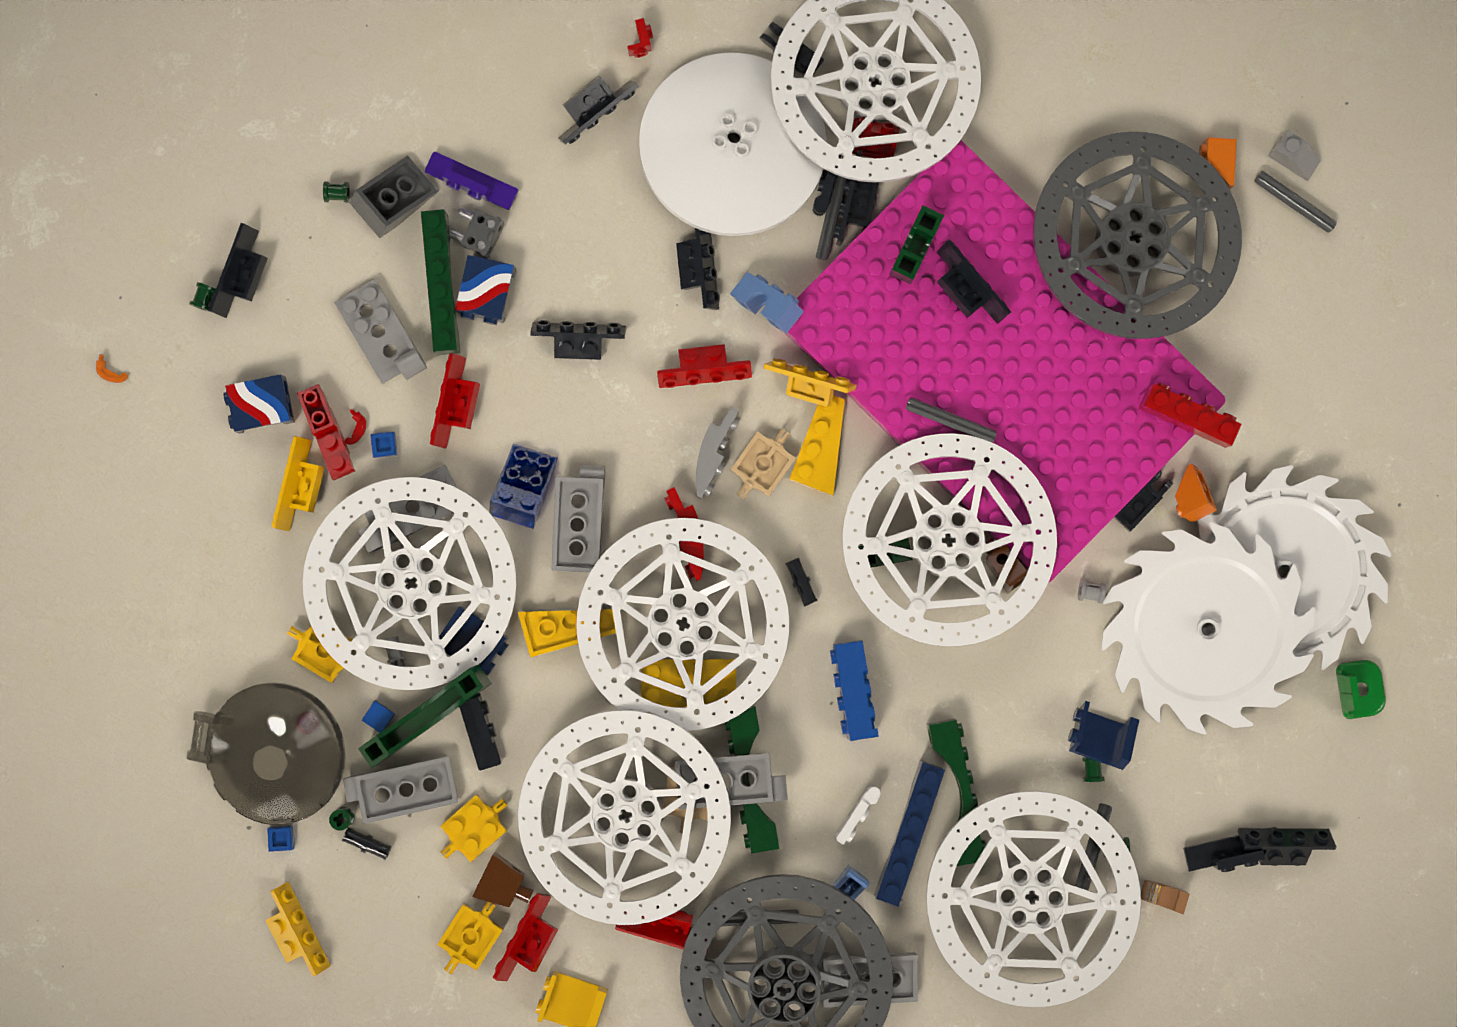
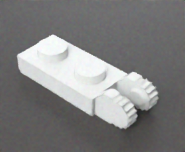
M871 785L866 788L867 790L863 792L834 836L842 845L846 841L850 842L857 832L854 829L859 821L863 822L870 812L867 809L869 805L877 803L881 795L880 789L877 786Z

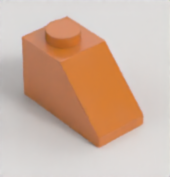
M1208 137L1200 145L1199 154L1218 171L1228 188L1231 189L1234 186L1237 139Z
M1193 464L1188 465L1175 494L1178 503L1176 510L1182 518L1185 517L1193 523L1217 511L1202 471Z

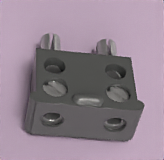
M462 208L459 216L470 220L469 226L465 234L451 230L449 237L460 241L464 248L488 259L504 227L503 220L500 217L494 218L478 210L472 213Z

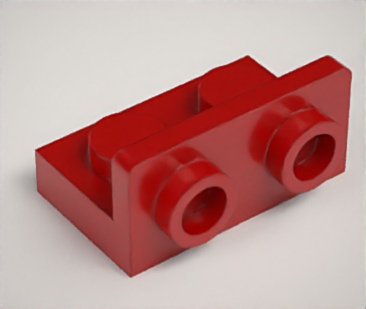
M865 117L854 118L852 132L860 125V123L865 119ZM872 121L859 135V138L899 134L900 128L889 122L878 123ZM897 142L854 147L852 154H856L857 150H862L861 156L874 159L894 157Z

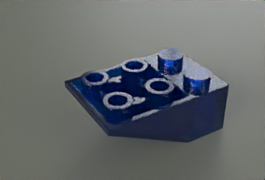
M513 444L491 497L489 513L494 517L534 529L558 458Z

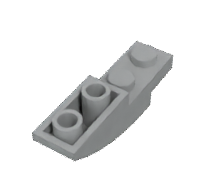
M730 407L720 427L710 423L701 444L696 468L697 497L700 499L704 495L707 497L710 495L714 484L711 483L714 476H720L726 466L723 463L724 456L717 452L718 450H724L729 441L726 435L730 429L735 430L741 419L737 417L739 411L733 407Z

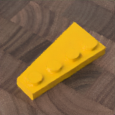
M833 395L831 406L817 405L789 478L790 480L826 494L834 495L845 399Z
M601 609L600 636L605 637L615 634L613 609ZM578 610L518 612L530 658L577 645Z

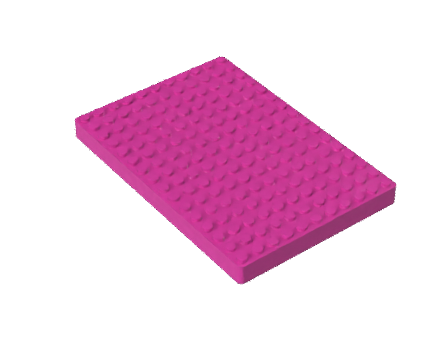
M960 140L955 148L941 161L921 172L797 297L799 300L797 305L804 312L786 335L821 370L827 372L829 377L848 378L850 383L856 384V390L846 394L899 446L911 440L929 435H969L908 411L906 405L910 398H915L996 430L997 435L992 443L1013 454L1029 468L1041 484L1051 504L1057 530L1056 559L1049 582H1051L1195 435L1139 409L1147 388L1153 384L1163 383L1171 387V392L1178 395L1179 393H1185L1193 398L1192 401L1200 405L1201 403H1206L1213 406L1215 412L1225 404L1226 399L1166 338L1128 339L1116 337L1096 330L1072 315L1051 292L1038 266L1033 242L1035 211ZM922 205L943 214L944 217L910 285L889 274ZM1057 234L1058 248L1063 260L1070 257V245ZM949 239L959 248L960 252L975 267L976 271L1011 311L999 324L993 320L983 307L967 318L937 283L943 275L951 270L937 254V251ZM1087 267L1089 271H1091L1096 276L1107 282L1096 270H1094L1092 267ZM1075 273L1070 276L1084 294L1093 301L1112 311L1124 314L1125 305L1082 275ZM939 457L921 461L917 464L928 474L973 470L975 461L957 457ZM984 458V461L989 462V459ZM991 470L988 476L989 480L1022 525L1031 524L1027 508L1018 492L1003 476L995 470ZM968 479L936 482L954 498L968 482ZM975 485L958 503L962 508L971 510ZM983 486L977 513L979 522L1012 527L1008 518ZM1036 530L1037 535L1041 534L1040 530ZM987 531L995 540L1010 535ZM1011 542L1006 545L1012 550L1014 543ZM1023 542L1016 557L1027 571L1032 558L1033 542Z

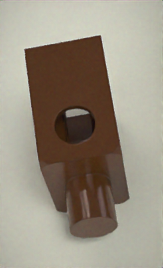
M991 538L985 543L988 544L994 542V539ZM1007 545L986 552L988 557L985 563L997 580L1004 567L997 560L1003 559L1006 561L1011 552ZM1017 558L1003 585L1007 593L1021 585L1027 574V570Z
M495 852L472 897L510 907L515 898L528 904L534 890L522 885L526 876L523 871Z

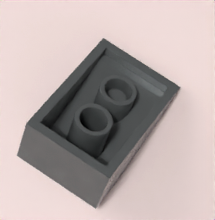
M406 156L355 190L349 203L375 234L381 238L399 226L436 195L438 190L410 157Z

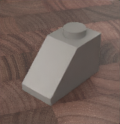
M1289 130L1279 138L1268 155L1306 181L1310 179L1321 162L1309 143Z

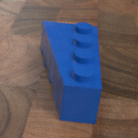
M863 641L834 644V650H830L831 663L836 664L837 673L833 674L835 688L840 687L841 697H837L839 711L844 713V720L840 721L842 735L847 734V738L850 741L879 737L878 729L874 727L875 711L870 701L871 687L866 675L868 670Z

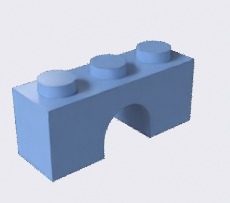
M747 272L730 293L741 306L755 315L766 305L760 313L771 325L787 334L804 312L797 305L799 303L797 298L790 293L784 295L783 290L775 284L768 285V281L759 274L755 277Z

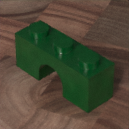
M922 205L889 275L911 285L944 217L943 214Z

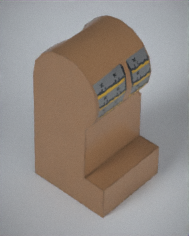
M1144 880L1140 893L1142 900L1183 915L1189 898V893L1184 890L1149 880Z

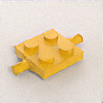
M291 626L289 629L291 631H288L287 635L299 641L297 650L291 659L330 683H334L344 667L333 659L322 646L312 626L304 633ZM345 635L349 641L353 640L352 638Z
M475 795L440 826L449 836L451 842L440 851L441 854H445L444 857L448 859L450 855L458 850L464 854L470 863L479 857L508 831L500 822L498 816L508 806L505 800L501 798L492 807L485 804L479 795Z
M487 901L482 911L474 910L465 903L461 906L437 944L447 951L451 957L444 968L446 972L453 964L448 972L453 974L459 963L467 964L476 971L478 970L503 931V928L494 923L489 917L497 906L495 903L487 910L491 902Z

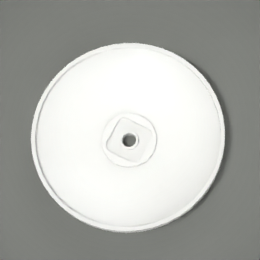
M720 53L704 56L683 65L662 82L649 100L642 118L639 135V151L643 172L649 186L659 201L673 215L692 227L724 236H743L760 233L774 228L792 217L804 206L817 187L823 168L811 161L796 147L778 118L771 91L772 61L743 53ZM805 95L797 96V103L805 120L815 133L827 142L823 118ZM730 133H737L741 139L737 143H732L728 140L727 136Z

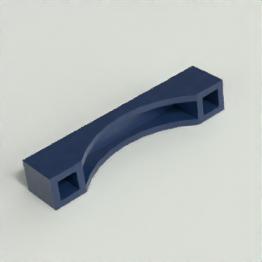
M921 760L919 761L895 841L874 893L876 899L899 907L945 772L943 768Z

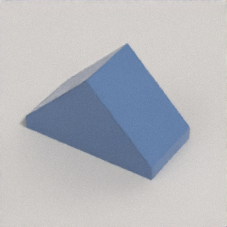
M848 864L833 886L855 900L870 883L865 876Z

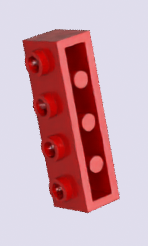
M1163 383L1153 384L1147 388L1139 409L1224 448L1233 445L1242 425L1236 421L1237 418L1228 413L1219 414L1214 411L1215 408L1206 403H1201V405L1192 401L1193 398L1185 393H1179L1178 395L1171 392V387Z

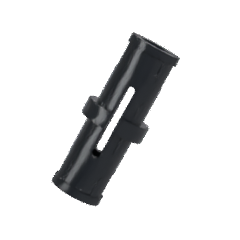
M796 558L785 563L794 582L792 585L794 588L796 587L803 606L805 607L818 601L809 582L811 579L809 576H806L800 559Z
M349 827L342 838V842L360 848V852H369L383 860L387 859L388 852L392 848L390 845L388 846L373 839L372 835H363Z

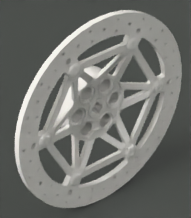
M864 0L806 1L793 14L782 31L775 48L771 69V91L774 106L785 132L796 147L823 169L844 178L864 182H889L914 176L929 169L947 156L960 142L969 128L977 109L981 89V67L974 40L967 26L954 9L944 0H912V3H909L908 0H886L899 3L897 11L839 17L835 11L836 9ZM915 11L926 16L943 33L953 51L955 61L946 62L912 18ZM893 20L874 47H868L845 26L848 24ZM818 22H822L826 28L804 78H794V66L799 49L811 29ZM898 26H900L897 48L894 52L885 48L884 45ZM907 27L913 31L937 64L904 62L902 55ZM840 33L859 49L852 56H848ZM833 35L844 66L842 70L813 77L828 40ZM886 60L890 65L888 67H881L878 62ZM862 62L866 65V69L859 70L855 67V64ZM911 71L933 72V74L911 83ZM900 78L904 84L896 86L892 80ZM957 79L958 88L953 109L941 129L934 136H930L926 129L948 80ZM834 80L840 81L839 91L817 86ZM939 80L922 121L918 122L907 99L908 94ZM874 81L878 82V85H876L875 88L871 86V84H873ZM853 83L857 86V89L850 91L845 86ZM815 93L841 99L843 105L848 110L844 131L840 129L815 96ZM805 95L838 138L839 142L836 147L825 142L809 126L798 106L797 96ZM891 99L894 105L887 107L882 101ZM866 101L871 104V108L863 109L859 104ZM902 107L911 125L895 116ZM853 117H865L852 132ZM889 120L906 131V133L859 138V135L872 121ZM912 141L917 147L908 153L889 158L874 159L852 155L854 147Z
M936 434L924 436L906 442L885 454L860 480L852 494L844 519V560L850 580L862 602L882 623L892 630L912 640L930 645H971L991 639L1013 627L1030 612L1042 596L1048 585L1056 559L1057 530L1055 518L1048 497L1037 478L1025 464L1004 448L969 435ZM939 457H957L975 461L973 470L914 475L909 468L921 461ZM984 458H988L989 462H985ZM900 465L901 469L897 470L895 466ZM991 470H995L1003 476L1018 492L1027 508L1031 524L1022 525L989 480L988 476ZM892 478H895L900 486L876 537L867 538L866 526L871 508L885 485ZM968 479V482L948 505H942L920 485V482ZM975 485L971 510L960 507L958 503ZM983 486L1008 518L1012 527L979 522L977 513ZM914 490L933 506L925 514L921 513ZM904 493H907L917 524L915 528L885 537V533ZM953 515H961L964 518V524L962 526L954 525L952 522ZM931 516L938 517L941 522L940 526L932 528L928 524V518ZM1036 530H1040L1041 534L1037 535ZM984 531L1010 535L986 544ZM967 534H975L978 538V543L974 546L969 545L965 540ZM945 536H949L950 540H954V543L950 545L951 547H947L946 543H942V540L946 538ZM912 537V550L888 545ZM922 537L929 539L931 543L930 548L926 550L921 549L918 546V539ZM1013 542L1014 545L995 586L992 587L980 557L982 553ZM1023 542H1033L1032 558L1027 574L1014 595L1007 602H1004L999 594ZM862 544L864 548L860 550L858 545ZM887 553L916 558L920 564L916 593H913L887 556ZM877 554L911 602L907 610L897 605L880 587L870 568L868 555ZM956 556H966L968 559L967 566H958L955 561ZM941 557L944 560V567L942 569L934 568L932 558ZM972 567H976L985 590L965 575ZM929 572L932 575L938 576L939 578L924 595L926 573ZM957 577L979 595L978 598L930 601L931 597L946 579ZM985 605L990 612L979 619L961 623H940L923 618L926 609ZM1003 610L1004 614L999 615L998 611ZM910 617L915 619L913 623L909 621Z
M403 477L383 480L366 486L348 496L330 512L318 528L310 544L304 565L303 597L310 624L322 646L333 659L352 674L367 682L391 689L418 690L436 687L451 682L470 667L480 664L493 651L502 638L512 616L516 599L517 581L514 557L508 540L498 522L484 506L467 493L454 486L427 478ZM377 498L381 500L379 504L376 503ZM401 500L426 501L454 512V516L450 521L392 513L389 504ZM372 510L376 518L339 564L330 562L332 553L344 532L359 517ZM464 512H468V517L465 518L463 516ZM395 521L441 527L443 531L421 548H414ZM469 525L478 534L488 552L493 572L492 588L483 586L464 537L463 531ZM380 527L385 556L383 562L349 566L352 559ZM388 527L404 545L403 549L392 552ZM449 536L440 558L429 551ZM456 539L459 542L474 585L449 575L445 567ZM403 554L407 555L410 559V563L406 568L401 567L398 562L399 557ZM425 558L433 561V568L430 571H425L422 568V561ZM321 567L325 569L323 573L320 571ZM376 571L377 573L375 584L350 575V573ZM387 573L394 575L395 581L392 586H387L384 583L383 578ZM416 578L417 588H409L408 585L410 583L407 582L408 579ZM328 579L336 580L357 634L352 641H349L343 634L332 614L327 595ZM434 580H438L442 585L441 591L437 594L433 593L430 589V584ZM346 582L372 591L379 598L365 627H362ZM449 583L470 593L447 596ZM496 594L500 595L499 600L495 599ZM395 595L403 598V605L400 608H396L392 604V599ZM419 598L424 599L427 603V607L423 612L418 611L415 607V603ZM471 601V604L451 629L440 639L438 608L443 603ZM481 603L489 604L488 614L477 634L460 651L448 657L444 649ZM383 607L393 614V617L372 631ZM431 615L432 640L418 621L419 618ZM402 618L410 621L425 646L377 639V636ZM370 646L428 654L431 664L416 667L395 666L366 655V651ZM353 649L356 650V655L352 654ZM440 663H443V664H444V668H443V669H441V668L439 667V664H440Z
M674 518L652 522L631 531L616 541L605 551L591 570L584 584L577 611V638L581 657L592 681L607 700L619 710L632 709L633 711L647 713L650 711L651 714L666 718L687 731L714 727L731 720L751 707L764 694L776 677L784 659L789 637V613L785 593L775 570L766 557L751 542L735 531L720 524L694 518ZM670 534L672 539L668 540L666 536ZM679 541H693L716 547L732 556L741 566L734 572L680 551ZM659 544L662 545L663 554L622 588L616 590L610 587V583L615 575L630 559L648 548ZM681 560L724 575L727 579L697 592L693 590ZM666 564L663 595L661 597L651 598L627 595L628 591L660 565ZM673 564L684 585L682 589L671 590ZM749 566H754V571H749ZM752 579L760 591L766 612L764 645L754 643L745 590V584ZM730 586L717 606H714L707 598L709 594ZM602 590L603 595H598V591ZM735 591L739 592L745 639H742L720 623L718 619L719 613ZM677 594H683L686 597V604L681 608L673 604V598ZM626 602L651 604L652 608L649 616H643ZM699 602H704L708 605L709 610L705 616H699L695 612V606ZM603 603L612 606L621 660V664L615 669H612L606 658L600 636V613ZM621 609L648 627V634L630 658L627 657ZM658 609L667 611L668 618L665 622L661 623L655 619V612ZM686 617L690 627L681 631L677 621ZM709 626L712 629V636L709 639H702L698 633L700 627ZM721 631L740 646L715 644L714 641L717 633ZM662 632H667L672 637V641L668 646H663L658 641V637ZM683 641L693 643L694 650L692 653L684 654L681 651L680 645ZM650 642L659 650L658 654L636 663ZM707 650L739 654L735 660L703 686L700 685L703 653ZM767 653L768 658H763V654ZM666 657L673 658L685 688H680L641 673L639 669ZM694 658L696 663L692 684L682 661ZM748 658L757 662L750 675L734 691L715 702L704 703L703 694ZM613 677L617 678L616 683L612 682ZM633 677L683 696L687 700V707L676 708L651 702L633 692L625 685V682ZM699 709L700 713L695 714L694 710Z
M613 710L597 713L574 722L560 731L543 747L533 761L522 786L519 799L518 825L522 847L531 869L545 889L556 900L572 911L595 921L617 925H635L662 919L688 905L707 887L716 874L727 849L731 827V806L727 787L718 765L702 743L691 733L676 723L655 714L633 710ZM636 727H640L641 731L637 732ZM610 734H628V741L625 745L574 764L567 758V755L574 749L592 739ZM646 737L657 740L677 752L692 768L698 780L689 783L644 746ZM626 753L616 780L610 783L581 771L582 768ZM642 756H645L680 785V788L654 789L646 783ZM633 757L635 758L638 779L625 778ZM554 758L558 759V763L554 762ZM556 772L562 777L555 827L553 835L545 837L542 827L543 799L548 783L553 773ZM578 778L601 787V790L595 797H592ZM569 783H571L591 808L589 814L566 831H562ZM709 784L710 788L706 789L704 785ZM627 785L633 786L636 789V796H628L625 793V787ZM607 793L613 796V805L604 803V794ZM661 796H681L663 809ZM704 797L706 799L708 815L707 833L701 853L694 863L687 858V850L696 799ZM644 801L653 802L655 806L653 812H647L643 808ZM687 803L680 851H677L661 825L665 816L682 804ZM624 809L626 812L632 813L629 818L630 820L627 817H622ZM601 817L609 819L610 828L605 829L601 827L599 819ZM587 823L591 824L594 835L568 838ZM642 824L648 825L651 829V834H641L639 826ZM618 833H626L629 837V842L626 844L620 843L617 838ZM656 835H659L671 856L650 845V842ZM597 842L604 844L607 878L600 875L570 850L569 846ZM642 849L668 863V866L625 882L622 880L636 850ZM560 851L604 888L603 897L594 895L571 881L558 867L552 857V853ZM613 851L625 852L626 856L615 877ZM674 871L682 876V879L674 886L655 896L633 901H622L620 899L621 891ZM695 872L696 876L692 877L690 873ZM608 903H612L613 907H609Z
M1021 791L995 797L980 804L963 816L951 828L934 856L927 881L926 903L929 924L937 946L948 964L966 983L984 995L1003 1003L1024 1007H1047L1072 1001L1087 994L1115 971L1126 956L1134 939L1140 917L1141 895L1138 874L1132 856L1120 835L1102 816L1086 805L1063 795L1041 791ZM1037 814L1062 819L1068 822V826L1065 831L1009 830L1005 828L1003 820L1015 816ZM990 817L994 818L993 822H989ZM1079 820L1082 821L1081 825H1078ZM987 830L991 838L961 887H951L955 868L963 852L979 834ZM1086 833L1092 838L1107 858L1114 876L1116 892H1107L1080 843L1083 834ZM1011 838L1059 839V842L1036 860L1028 859L1011 841ZM1004 844L1019 860L1008 865ZM997 846L1002 871L996 881L970 888L990 853ZM1065 847L1057 869H1053L1046 864L1050 858ZM1073 849L1076 850L1097 890L1096 893L1067 884L1062 879ZM1018 869H1023L1025 872L1024 878L1019 881L1014 880V872ZM1041 870L1048 871V878L1045 881H1038L1037 875ZM993 890L994 903L972 896ZM1004 890H1012V897L1009 900L1004 901L1001 899V893ZM1029 891L1035 894V898L1031 897L1032 901L1025 897L1026 894H1029ZM1058 891L1060 894L1058 901L1050 902V893ZM1071 892L1094 901L1068 905V893ZM943 893H947L946 898L942 897ZM1124 899V904H1120V900ZM951 905L961 906L987 955L982 964L971 956L961 942L952 920ZM970 905L994 910L1000 914L1001 920L994 948H991L969 907ZM1096 909L1095 914L1075 947L1070 951L1061 920L1064 914ZM1107 910H1115L1114 922L1105 943L1083 967H1079L1076 960ZM1016 911H1023L1024 916L1021 921L1015 922L1012 920V916ZM1042 911L1047 912V919L1042 923H1038L1036 921L1037 914ZM1009 925L1016 929L1018 933L1001 950L1006 927ZM1056 927L1062 953L1044 935L1045 931ZM1028 934H1035L1056 959L1007 958V956ZM1002 966L1061 968L1064 977L1048 982L1027 983L999 976L998 973ZM986 972L989 973L988 977H984ZM1078 976V979L1073 980V977Z

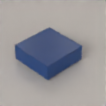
M395 432L370 434L373 458L397 456Z
M375 700L361 721L380 733L385 730L395 713Z
M293 826L267 828L268 852L294 850Z

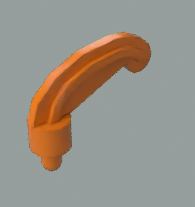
M99 355V360H96V371L101 378L115 383H122L127 380L128 375L126 373H122L120 376L106 369V361H103L104 355Z

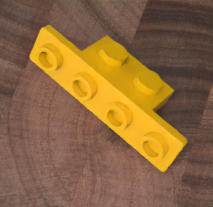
M773 359V361L764 363V369L789 376L786 395L821 406L829 407L832 405L834 390L848 393L856 390L857 387L856 384L850 383L848 378H832L828 376L827 372H812L803 365L791 366L786 364L787 361L783 359Z
M299 436L293 437L273 515L272 528L290 531L295 509L314 513L325 467L307 463L312 443L309 439Z
M286 882L271 890V895L280 913L265 921L286 963L303 956L312 976H316L329 968L330 963L290 883Z

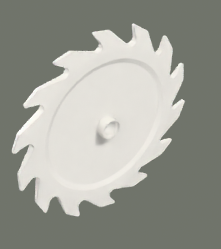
M1293 465L1273 469L1252 492H1247L1245 489L1247 473L1243 472L1228 485L1220 513L1218 515L1211 513L1197 520L1199 538L1207 543H1212L1215 540V536L1208 524L1211 522L1229 528L1245 551L1252 553L1255 550V534H1258L1272 547L1277 577L1279 579L1285 578L1280 577L1278 574V569L1281 565L1285 564L1289 570L1292 564L1296 565L1302 584L1294 613L1296 616H1301L1311 607H1315L1314 627L1294 648L1293 654L1294 656L1311 654L1316 650L1321 651L1320 669L1324 670L1339 658L1346 632L1349 628H1354L1361 644L1364 643L1372 627L1367 600L1368 595L1375 593L1385 604L1388 603V583L1375 567L1370 557L1374 552L1387 557L1392 555L1383 538L1361 527L1355 521L1358 515L1373 514L1374 511L1359 499L1328 498L1325 495V490L1337 483L1339 479L1317 475L1295 485L1288 486L1286 478L1293 469ZM1213 624L1209 627H1201V631L1205 635L1211 634L1214 630Z
M1211 522L1208 524L1215 536V540L1212 543H1207L1182 529L1163 531L1162 535L1171 540L1175 545L1172 551L1140 550L1124 560V563L1140 566L1142 572L1133 578L1112 586L1106 595L1103 604L1120 601L1123 603V608L1103 630L1101 650L1104 651L1115 641L1122 643L1115 672L1121 693H1124L1131 678H1137L1140 684L1144 709L1158 723L1161 722L1160 707L1163 704H1168L1187 729L1204 735L1207 733L1200 721V717L1203 714L1210 715L1232 728L1253 726L1251 721L1241 715V709L1243 707L1276 708L1291 699L1292 696L1289 694L1276 692L1274 685L1304 672L1314 657L1313 653L1302 656H1294L1293 654L1294 648L1314 627L1315 607H1311L1301 616H1296L1294 613L1302 584L1296 565L1292 564L1287 576L1284 579H1279L1277 577L1272 547L1261 536L1255 534V550L1252 553H1247L1229 528ZM1207 622L1212 623L1214 626L1213 632L1208 635L1203 634L1201 631L1202 625Z

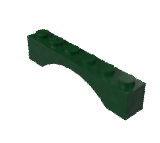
M444 209L421 211L433 352L436 355L461 353L451 277L448 214Z
M479 664L470 667L426 702L359 747V751L371 768L383 763L492 684Z
M755 706L749 707L740 715L724 722L726 731L731 730L732 739L727 740L730 754H735V756L750 754L753 742L760 731ZM748 772L742 776V782L746 786H750ZM758 803L743 804L744 810L739 812L741 824L747 825L748 834H743L745 848H750L751 854L779 849L775 822L764 813Z
M953 718L926 725L931 748L941 755L955 776L960 797L959 821L978 806L976 794L971 793L970 784H973V776L971 770L966 768L965 761L969 760L966 746L962 747L960 738L964 737L963 727L961 723H957V720ZM980 834L963 852L957 867L973 864L977 861L986 846V842L981 840Z

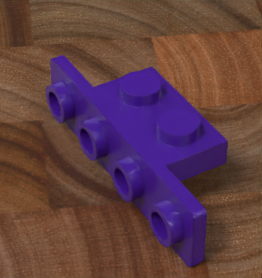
M437 152L432 153L425 168L426 174L446 182V186L456 191L462 189L468 192L467 195L473 199L480 201L482 198L506 210H510L518 193L516 187Z

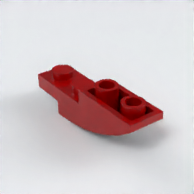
M317 384L298 392V398L312 434L316 437L331 479L335 481L355 472L345 439L320 385Z
M675 487L666 491L668 494L667 497H664L669 510H675L677 518L698 519L693 505L687 508L683 507ZM679 541L680 551L704 560V543ZM688 562L685 568L690 579L695 577L696 581L701 580L703 567Z

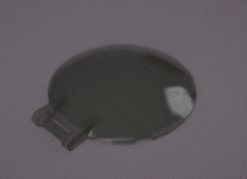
M262 683L248 687L233 695L216 714L195 711L193 714V720H195L191 748L187 751L186 759L207 765L218 794L224 801L227 800L236 809L235 811L242 816L269 825L292 824L308 818L322 809L338 789L343 777L346 759L342 732L330 710L317 697L306 690L285 683ZM204 723H208L204 752H201L200 747Z

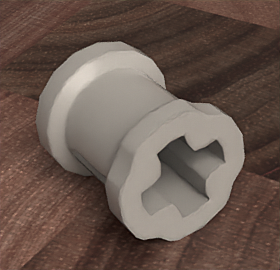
M1082 579L1078 588V600L1088 599L1103 604L1106 584L1087 583L1086 580Z

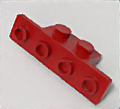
M725 344L678 349L680 368L657 371L659 388L752 378L750 360L727 363Z
M449 353L446 362L440 398L435 412V421L430 434V445L444 449L448 445L451 426L471 430L480 383L462 380L466 358L455 353Z
M536 893L530 900L525 916L519 921L514 937L508 942L502 960L495 967L493 979L496 981H508L517 962L531 972L538 970L558 931L557 928L541 919L551 899L549 895Z
M678 910L662 919L635 925L616 924L615 929L684 950L687 937L692 929L690 926L693 915Z

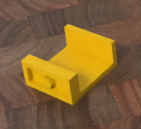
M554 971L552 977L547 976L543 990L547 992L544 1000L539 999L535 1013L539 1014L537 1021L542 1023V1020L546 1019L567 1027H596L608 988Z

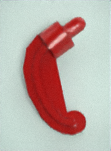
M350 409V413L353 415L352 418L357 423L351 438H346L345 443L353 445L364 435L366 419L359 411L356 412L354 409Z

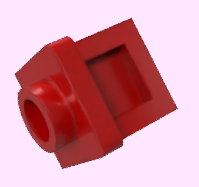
M644 18L635 20L640 43L627 46L629 56H634L635 58L644 57L648 52L652 51L650 39L653 38L651 25H646Z

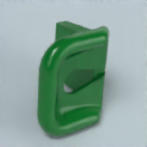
M1370 660L1341 663L1337 666L1336 677L1343 716L1346 719H1357L1379 714L1386 704L1382 672L1379 666ZM1360 682L1365 683L1368 687V692L1364 696L1359 695L1358 683Z

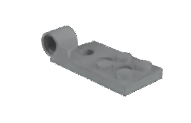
M375 279L334 302L382 384L401 373L408 380L427 369L423 358ZM366 305H370L373 308V314L368 318H364L361 315V309ZM377 325H382L385 328V333L380 338L373 336V329ZM389 345H394L397 348V353L392 358L386 357L384 353L385 348Z
M445 464L418 477L440 481L457 488ZM377 498L376 503L379 504L381 500ZM411 500L395 501L389 504L391 510H395L398 514L441 520L454 513L443 506L419 500L417 501L420 504V508L416 513H410L407 509V505ZM372 510L365 513L371 525L376 519ZM403 521L396 522V525L406 537L428 526ZM369 526L358 531L360 537L364 534V532L368 529ZM380 527L365 543L368 553L383 548ZM388 527L390 543L393 544L399 541V539L396 537L393 531Z
M581 465L580 477L556 476L552 571L590 573L596 562L600 559L605 466ZM580 494L585 498V505L583 507L573 505L572 498L574 495ZM574 518L583 520L584 528L582 530L576 531L572 528L571 521ZM572 542H580L583 545V552L580 554L572 553L570 550Z
M770 753L713 758L721 774L728 775L731 779V784L727 788L730 805L788 800L786 775L772 776ZM685 760L675 761L676 773L689 783L696 781L697 776ZM749 772L754 776L755 780L752 786H746L742 782L744 773ZM704 797L696 799L694 808L707 807ZM687 803L679 806V809H686Z
M449 756L343 778L347 802L359 800L363 824L458 803ZM426 778H434L436 780L437 787L433 791H426L423 788V781ZM403 783H410L413 786V793L410 796L405 797L400 794L399 787ZM380 788H385L390 793L389 799L385 802H380L376 799L375 793Z
M822 952L818 963L820 971L842 977L849 976L840 954ZM916 952L890 954L893 973L899 974L898 981L893 984L891 1003L918 1002V961ZM850 956L859 978L864 979L870 974L866 956ZM822 981L823 992L844 987ZM848 995L823 1000V1007H840ZM858 997L851 1006L866 1005L868 999Z

